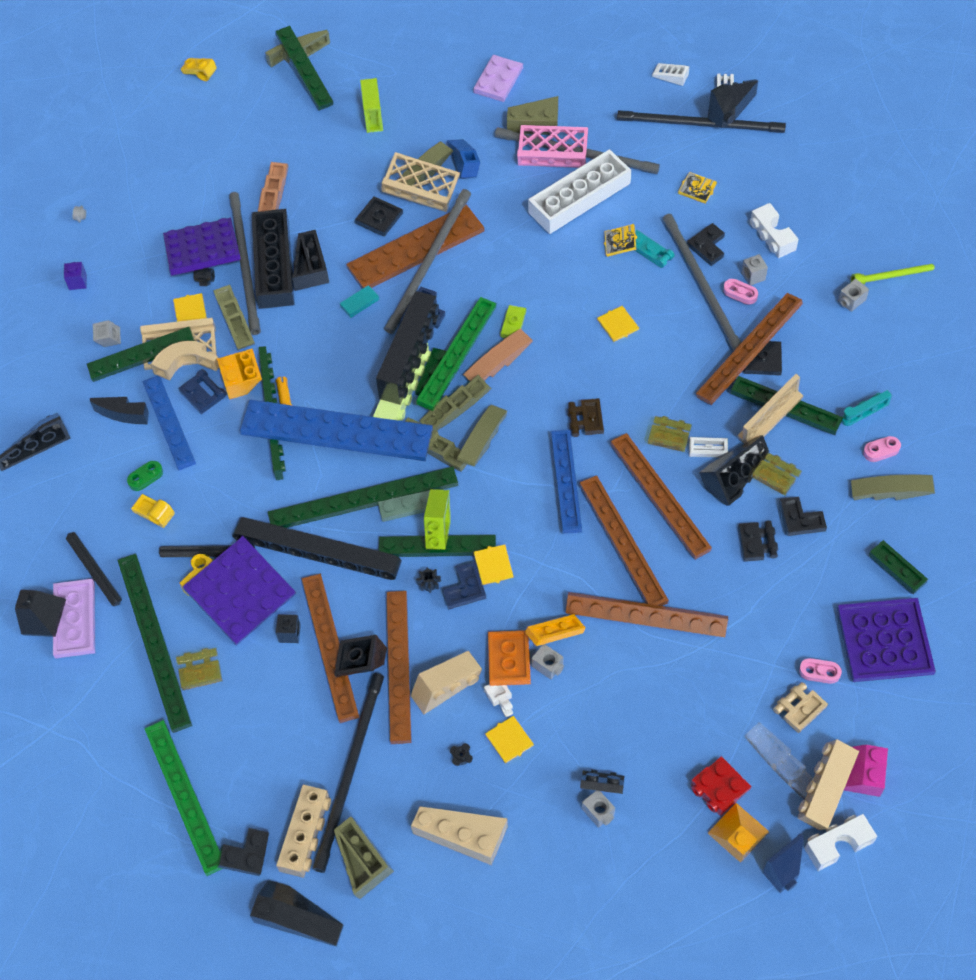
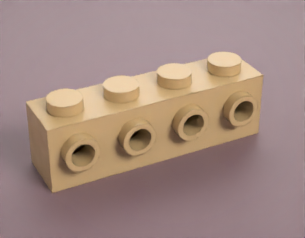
M838 739L827 742L822 749L823 757L814 769V773H816L814 779L810 781L806 788L807 796L799 805V820L818 830L829 828L859 753L858 750Z
M307 785L302 786L276 865L279 872L304 878L305 873L310 871L312 865L310 857L312 851H316L319 841L317 835L319 831L323 830L325 824L323 816L331 805V798L327 790Z

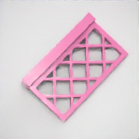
M521 125L517 153L518 165L582 167L586 164L588 127ZM524 131H532L534 134L527 138L524 135ZM549 132L551 135L544 139L540 134ZM560 132H565L567 134V136L563 139H561L557 135ZM576 133H584V136L580 140H578L574 135ZM538 137L542 142L535 146L531 141ZM552 138L558 141L554 146L548 142ZM571 138L576 143L569 147L565 142ZM527 144L532 147L530 151L522 150ZM545 144L549 150L541 151L539 148ZM561 145L566 148L564 152H558L556 149ZM579 145L583 152H574L573 149Z

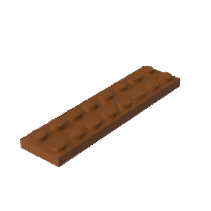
M467 204L460 212L437 255L484 232V226ZM450 213L347 263V269L363 289L368 285L373 288L421 264Z

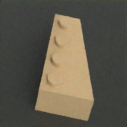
M419 807L411 828L413 834L492 865L508 828V819Z

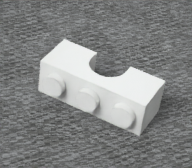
M768 203L752 211L750 224L757 230L760 238L768 244L770 251L780 258L796 251L799 239L789 227L783 230L774 228L778 224L779 214Z
M864 814L858 817L852 815L844 821V824L840 826L837 824L832 825L826 829V833L822 835L817 833L807 839L808 842L804 849L817 871L837 862L840 855L835 848V843L838 841L849 843L855 852L874 843L877 835Z

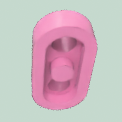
M729 279L724 283L723 292L726 296L749 305L757 301L758 290L755 287L736 279Z
M893 436L872 441L866 444L863 455L866 460L877 462L897 455L901 448V443Z
M808 658L802 661L799 673L802 678L809 681L834 684L840 679L842 670L835 662ZM806 669H811L813 673H808ZM827 672H831L833 676H828Z

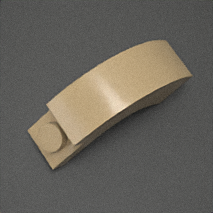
M182 341L172 344L163 349L151 363L153 373L167 380H171L174 373L186 364L195 363L217 371L219 368L218 356L211 351L207 352L205 344L197 341Z

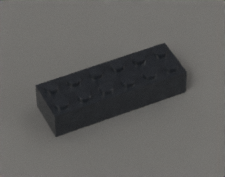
M277 209L252 212L255 286L259 309L295 305L290 227L287 210Z
M415 291L376 377L379 399L400 405L402 399L407 397L409 383H413L414 372L420 367L421 356L427 351L428 340L432 339L433 329L435 325L439 324V304H437L436 296Z

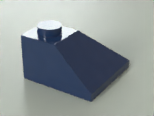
M799 834L767 861L763 870V874L779 893L785 889L790 891L797 885L796 880L800 873L804 838L802 834Z

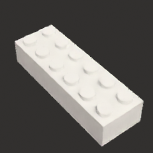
M609 149L528 199V213L551 234L629 185L631 182V169Z

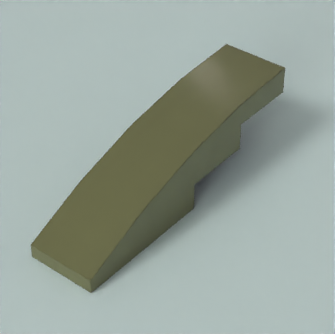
M328 30L297 37L308 57L330 44ZM281 44L265 52L267 64L271 68L283 60L287 63L290 62Z
M440 141L418 159L442 166L453 150ZM419 165L411 167L414 173L422 170ZM409 169L402 174L403 177L411 174ZM430 170L428 174L432 177L437 171ZM424 173L416 176L419 182L427 178ZM414 178L406 180L407 185L417 184Z
M227 285L213 290L237 350L254 345V340L231 286Z
M477 375L465 387L461 385L450 397L446 395L438 402L433 411L430 410L420 422L433 425V429L438 431L478 402L491 390V387Z
M490 404L458 455V461L471 466H475L489 449L490 442L497 434L499 425L506 418L507 410Z
M409 417L405 420V422L422 424ZM433 429L428 454L450 467L454 466V469L462 472L467 464L457 460L461 449L455 447L454 442L439 436L438 431Z
M888 475L851 480L854 500L874 497L875 500L895 497L897 501L935 494L933 475Z

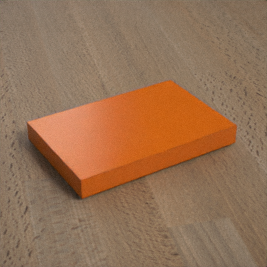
M526 630L488 632L490 686L531 684L529 637L525 633Z

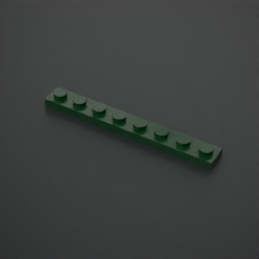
M266 346L259 347L265 402L278 403L277 398L273 397V394H276L275 383L271 381L274 378L273 367L270 368L269 365L273 363L272 355L267 353ZM270 439L276 480L284 479L283 472H286L285 461H281V456H284L283 445H279V440Z

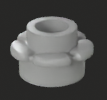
M82 205L74 207L73 220L78 222L85 220L86 210Z

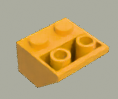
M253 349L217 358L229 400L247 395L262 380Z

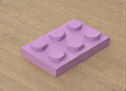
M493 55L476 83L474 93L504 102L523 69V63Z

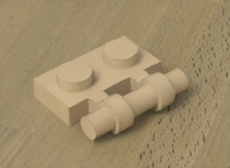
M803 682L798 686L792 687L790 693L785 698L782 697L778 700L777 705L773 708V711L778 715L783 710L786 711L787 714L784 716V720L798 733L828 706V703L815 691L812 690L806 695L803 691L807 689V686ZM795 699H799L800 702L794 707L791 703Z

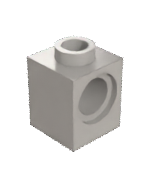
M760 254L743 260L741 273L749 285H754L766 280L768 266Z
M855 279L841 290L838 301L843 307L852 312L866 301L869 289Z
M109 320L94 323L93 341L103 347L121 344L120 327Z
M543 644L532 657V667L552 680L564 668L563 656ZM550 660L554 663L552 665H546L544 662Z
M595 791L582 802V810L598 828L603 824L605 826L614 819L615 807L601 791ZM596 807H603L605 812L597 813L594 809Z

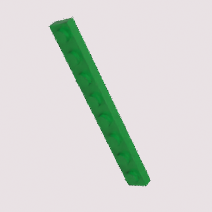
M483 297L479 298L417 398V405L431 411L435 409L496 309L497 303Z
M164 720L145 728L144 730L205 875L209 876L223 869L217 867L220 850Z

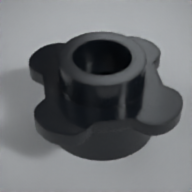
M464 743L459 747H451L450 753L453 755L452 762L455 766L472 762L473 757L470 755V746Z

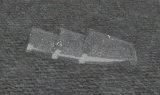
M759 722L745 735V738L768 765L805 800L808 793L806 788L814 778L806 772V767L790 753L791 749Z

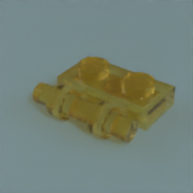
M655 416L654 423L660 426L652 425L648 444L685 452L689 433L683 430L691 431L692 424L685 423L683 420H671L666 416Z
M768 453L765 459L770 463L762 460L754 471L752 478L786 496L796 480L791 475L799 477L802 471L796 468V465L788 464L781 460L780 456Z
M204 648L200 652L192 654L187 652L183 656L176 657L178 665L186 663V668L178 669L182 690L223 681L219 661H211L210 658L218 656L216 648ZM204 659L203 664L193 666V661Z

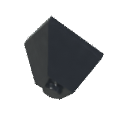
M20 590L15 605V612L21 634L25 636L56 637L66 599L37 590Z
M376 634L341 640L334 673L335 677L370 672L381 667L385 663L387 647Z

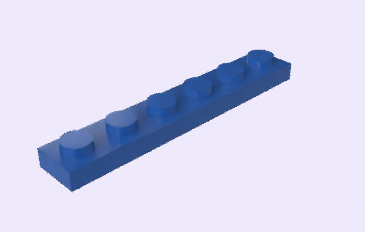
M155 376L142 381L178 471L195 465V459L161 377Z
M570 430L551 431L563 534L582 532Z

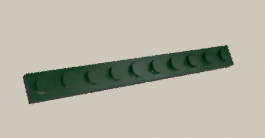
M453 466L268 511L270 524L289 528L379 506L378 502L420 493L430 489L444 490L458 486V480Z
M136 554L117 560L171 731L175 733L193 725Z

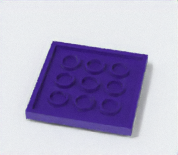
M221 218L218 221L204 222L200 225L187 226L183 229L169 230L163 233L171 276L241 260L231 218Z
M244 536L183 586L186 593L236 646L296 594V591Z
M918 598L838 605L837 611L853 682L935 674L936 670Z

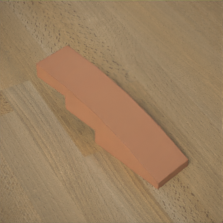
M271 162L269 175H266L265 186L262 188L258 212L279 209L289 167L287 163Z
M520 328L493 347L463 375L470 382L477 375L484 381L489 376L493 378L505 365L508 367L533 340Z

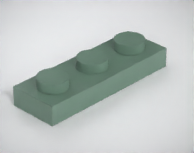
M430 490L378 502L382 522L424 513Z

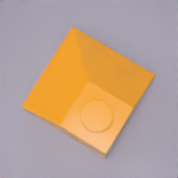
M737 803L708 832L715 841L740 863L769 833L764 826Z

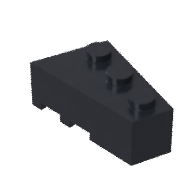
M316 229L298 233L296 260L292 276L295 291L329 283L328 272Z

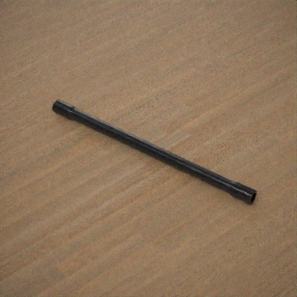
M618 110L617 120L720 127L705 117L638 113ZM735 120L723 128L785 133L786 123Z
M378 673L372 674L366 701L321 847L314 862L313 870L316 872L325 873L335 837L334 829L338 827L377 696L380 693L384 676Z

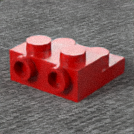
M722 756L711 766L702 770L691 781V789L694 794L702 797L707 802L708 808L714 813L717 812L720 816L751 789V785Z

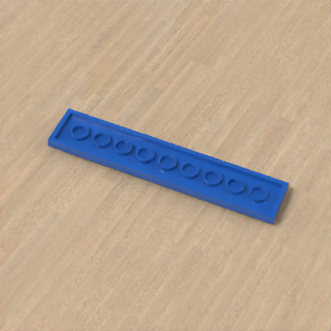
M249 400L240 432L241 435L426 461L433 425Z

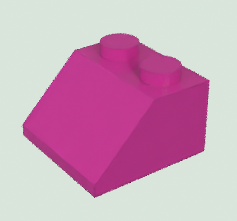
M872 745L853 746L852 748L858 750L859 753L844 791L880 797L885 789L888 748Z

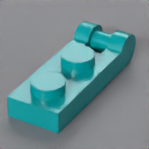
M637 229L635 230L637 239L636 250L634 251L660 268H663L668 260L670 261L674 258L675 254L672 250L665 249Z
M888 390L883 393L879 392L871 399L861 401L854 408H845L842 424L851 426L887 407L892 397L891 393Z

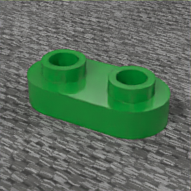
M157 461L147 462L127 477L130 489L133 491L143 490L162 477L163 468Z

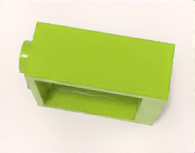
M377 78L360 80L367 133L383 131Z
M430 489L424 514L426 549H446L451 525L450 490Z

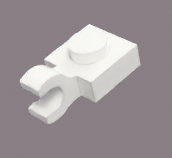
M489 684L484 686V692L492 705L496 706L499 704L505 717L512 715L513 711L511 709L513 706L509 701L512 698V693L507 685L490 686Z

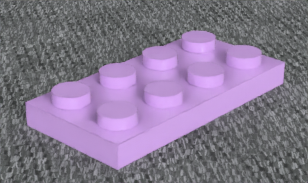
M86 579L53 584V595L66 599L56 637H53L54 658L94 654V580Z

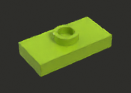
M509 305L501 330L502 338H507L520 328L522 329L527 312L526 308Z

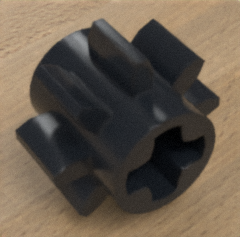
M207 267L194 270L195 282H199L200 286L211 285L210 282L215 280L214 269Z
M426 567V570L423 572L419 571L420 578H417L416 581L418 585H421V591L426 590L431 593L435 588L439 589L437 582H441V576H437V569L431 570Z

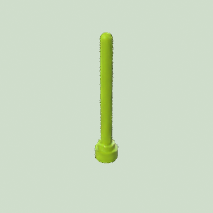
M926 264L870 275L855 273L851 275V282L857 279L865 285L866 282L933 271L935 266L933 264Z

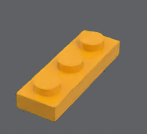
M573 614L528 626L525 633L536 646L583 634L586 627Z

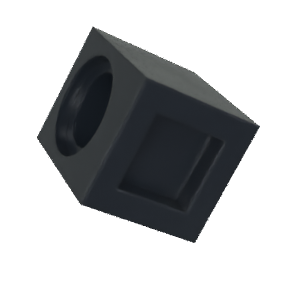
M278 614L276 635L279 643H299L301 624L298 615Z

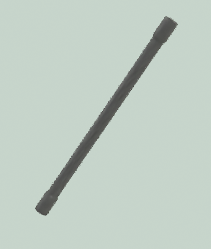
M497 127L495 137L519 142L520 133ZM536 137L531 142L534 145H538L542 141ZM548 141L552 146L558 143L557 141ZM561 145L556 150L564 152L566 148ZM577 146L573 151L583 152V149ZM587 149L586 157L595 159L604 152ZM616 155L628 167L653 174H658L660 164Z
M462 189L453 209L395 312L388 320L384 328L387 333L394 334L415 291H417L460 212L471 196L470 191Z
M232 192L229 194V200L241 258L240 265L249 316V329L252 335H258L261 333L257 316L240 209L239 193Z
M666 214L663 217V221L677 243L734 352L741 344V341L735 334L673 215Z

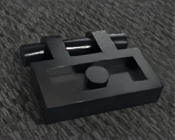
M765 521L764 529H759L758 522L739 524L738 530L744 562L764 560V553H769L772 559L778 557L777 551L779 549L778 543L775 542L774 535L776 532L775 527H772V521ZM767 537V544H762L761 538Z
M591 769V771L583 770L580 788L623 794L625 776L616 775L617 772H610L608 774Z

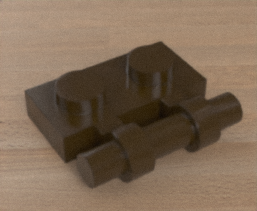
M600 398L581 400V406L576 407L575 402L568 403L569 430L572 431L573 437L579 436L580 429H584L585 435L604 434ZM578 415L583 416L582 421L577 420Z

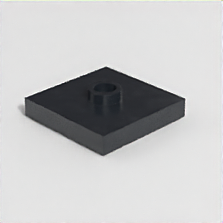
M373 196L357 216L355 222L385 237L403 214V209Z
M769 341L744 369V374L781 375V342Z

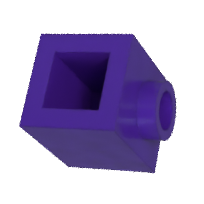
M82 262L64 263V280L69 290L87 289V274Z

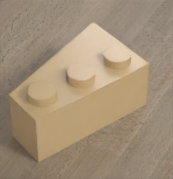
M466 651L419 673L411 697L422 713L426 714L464 688L475 684L479 680L482 668L471 653Z

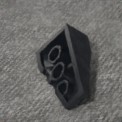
M747 80L742 83L733 82L732 85L726 83L711 90L708 119L721 128L734 122L756 96L758 80Z
M55 413L40 420L1 453L0 470L4 471L71 439L59 414Z
M763 435L715 460L699 472L706 490L726 506L731 505L742 496L743 488L747 483L751 482L755 469L761 466L768 455L769 449Z
M268 880L258 893L250 914L254 923L336 947L344 926L290 886Z

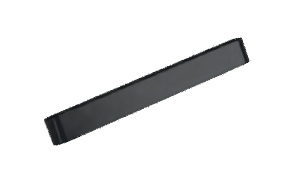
M244 517L239 518L232 537L237 541L244 536L251 545L388 580L396 579L402 562L399 557L392 554Z

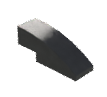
M127 397L90 398L94 411L102 416L123 423L148 425L149 411L145 402L129 403Z

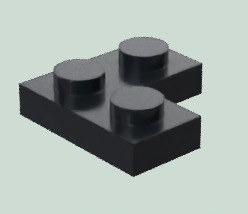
M712 223L689 239L687 245L712 266L724 257V252L715 244L724 238L725 233Z
M799 496L780 499L779 504L787 536L825 532L827 530L823 511L803 513Z
M248 828L243 848L223 844L217 867L260 876L269 832Z

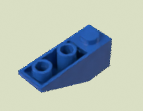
M464 139L447 140L449 148L453 150L451 154L457 170L460 172V178L477 177L480 160L476 150Z

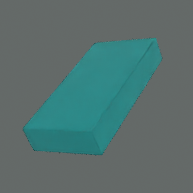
M368 285L341 302L340 307L352 318L377 302L379 296Z

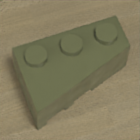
M558 96L508 107L507 129L520 133L521 125L558 126ZM524 131V134H534L532 131ZM543 132V133H541L540 135H551V134H550L549 132Z
M350 816L334 829L346 865L347 874L350 878L353 894L361 899L392 874L394 870L358 822Z

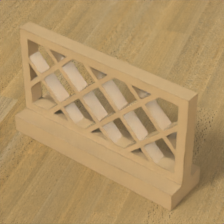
M395 152L387 174L382 181V192L447 212L460 172ZM396 160H403L406 165L397 167ZM419 165L422 170L414 173L411 167ZM408 168L411 174L403 177L400 171ZM435 170L438 175L430 178L428 171ZM398 173L400 177L396 181L389 179L390 175ZM424 173L427 180L419 182L416 176ZM451 175L454 176V180L447 183L444 177ZM414 178L417 184L407 185L406 180ZM441 178L444 185L435 187L433 181ZM430 183L433 188L432 190L426 191L422 188L423 185ZM446 188L448 196H442L438 191Z
M213 318L140 326L142 343L190 326L195 341L204 343L206 348L217 355L216 327ZM211 333V338L207 342L200 339L203 334ZM148 362L144 363V369H152L151 364H148Z
M795 374L743 426V430L737 437L745 444L760 435L765 437L803 398V394L798 391L800 376Z

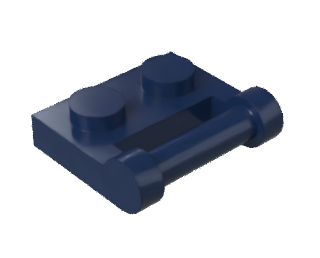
M204 369L199 370L196 376L178 388L179 392L200 414L206 412L227 395L223 388H219L208 377V373ZM203 381L215 394L211 397L199 383Z

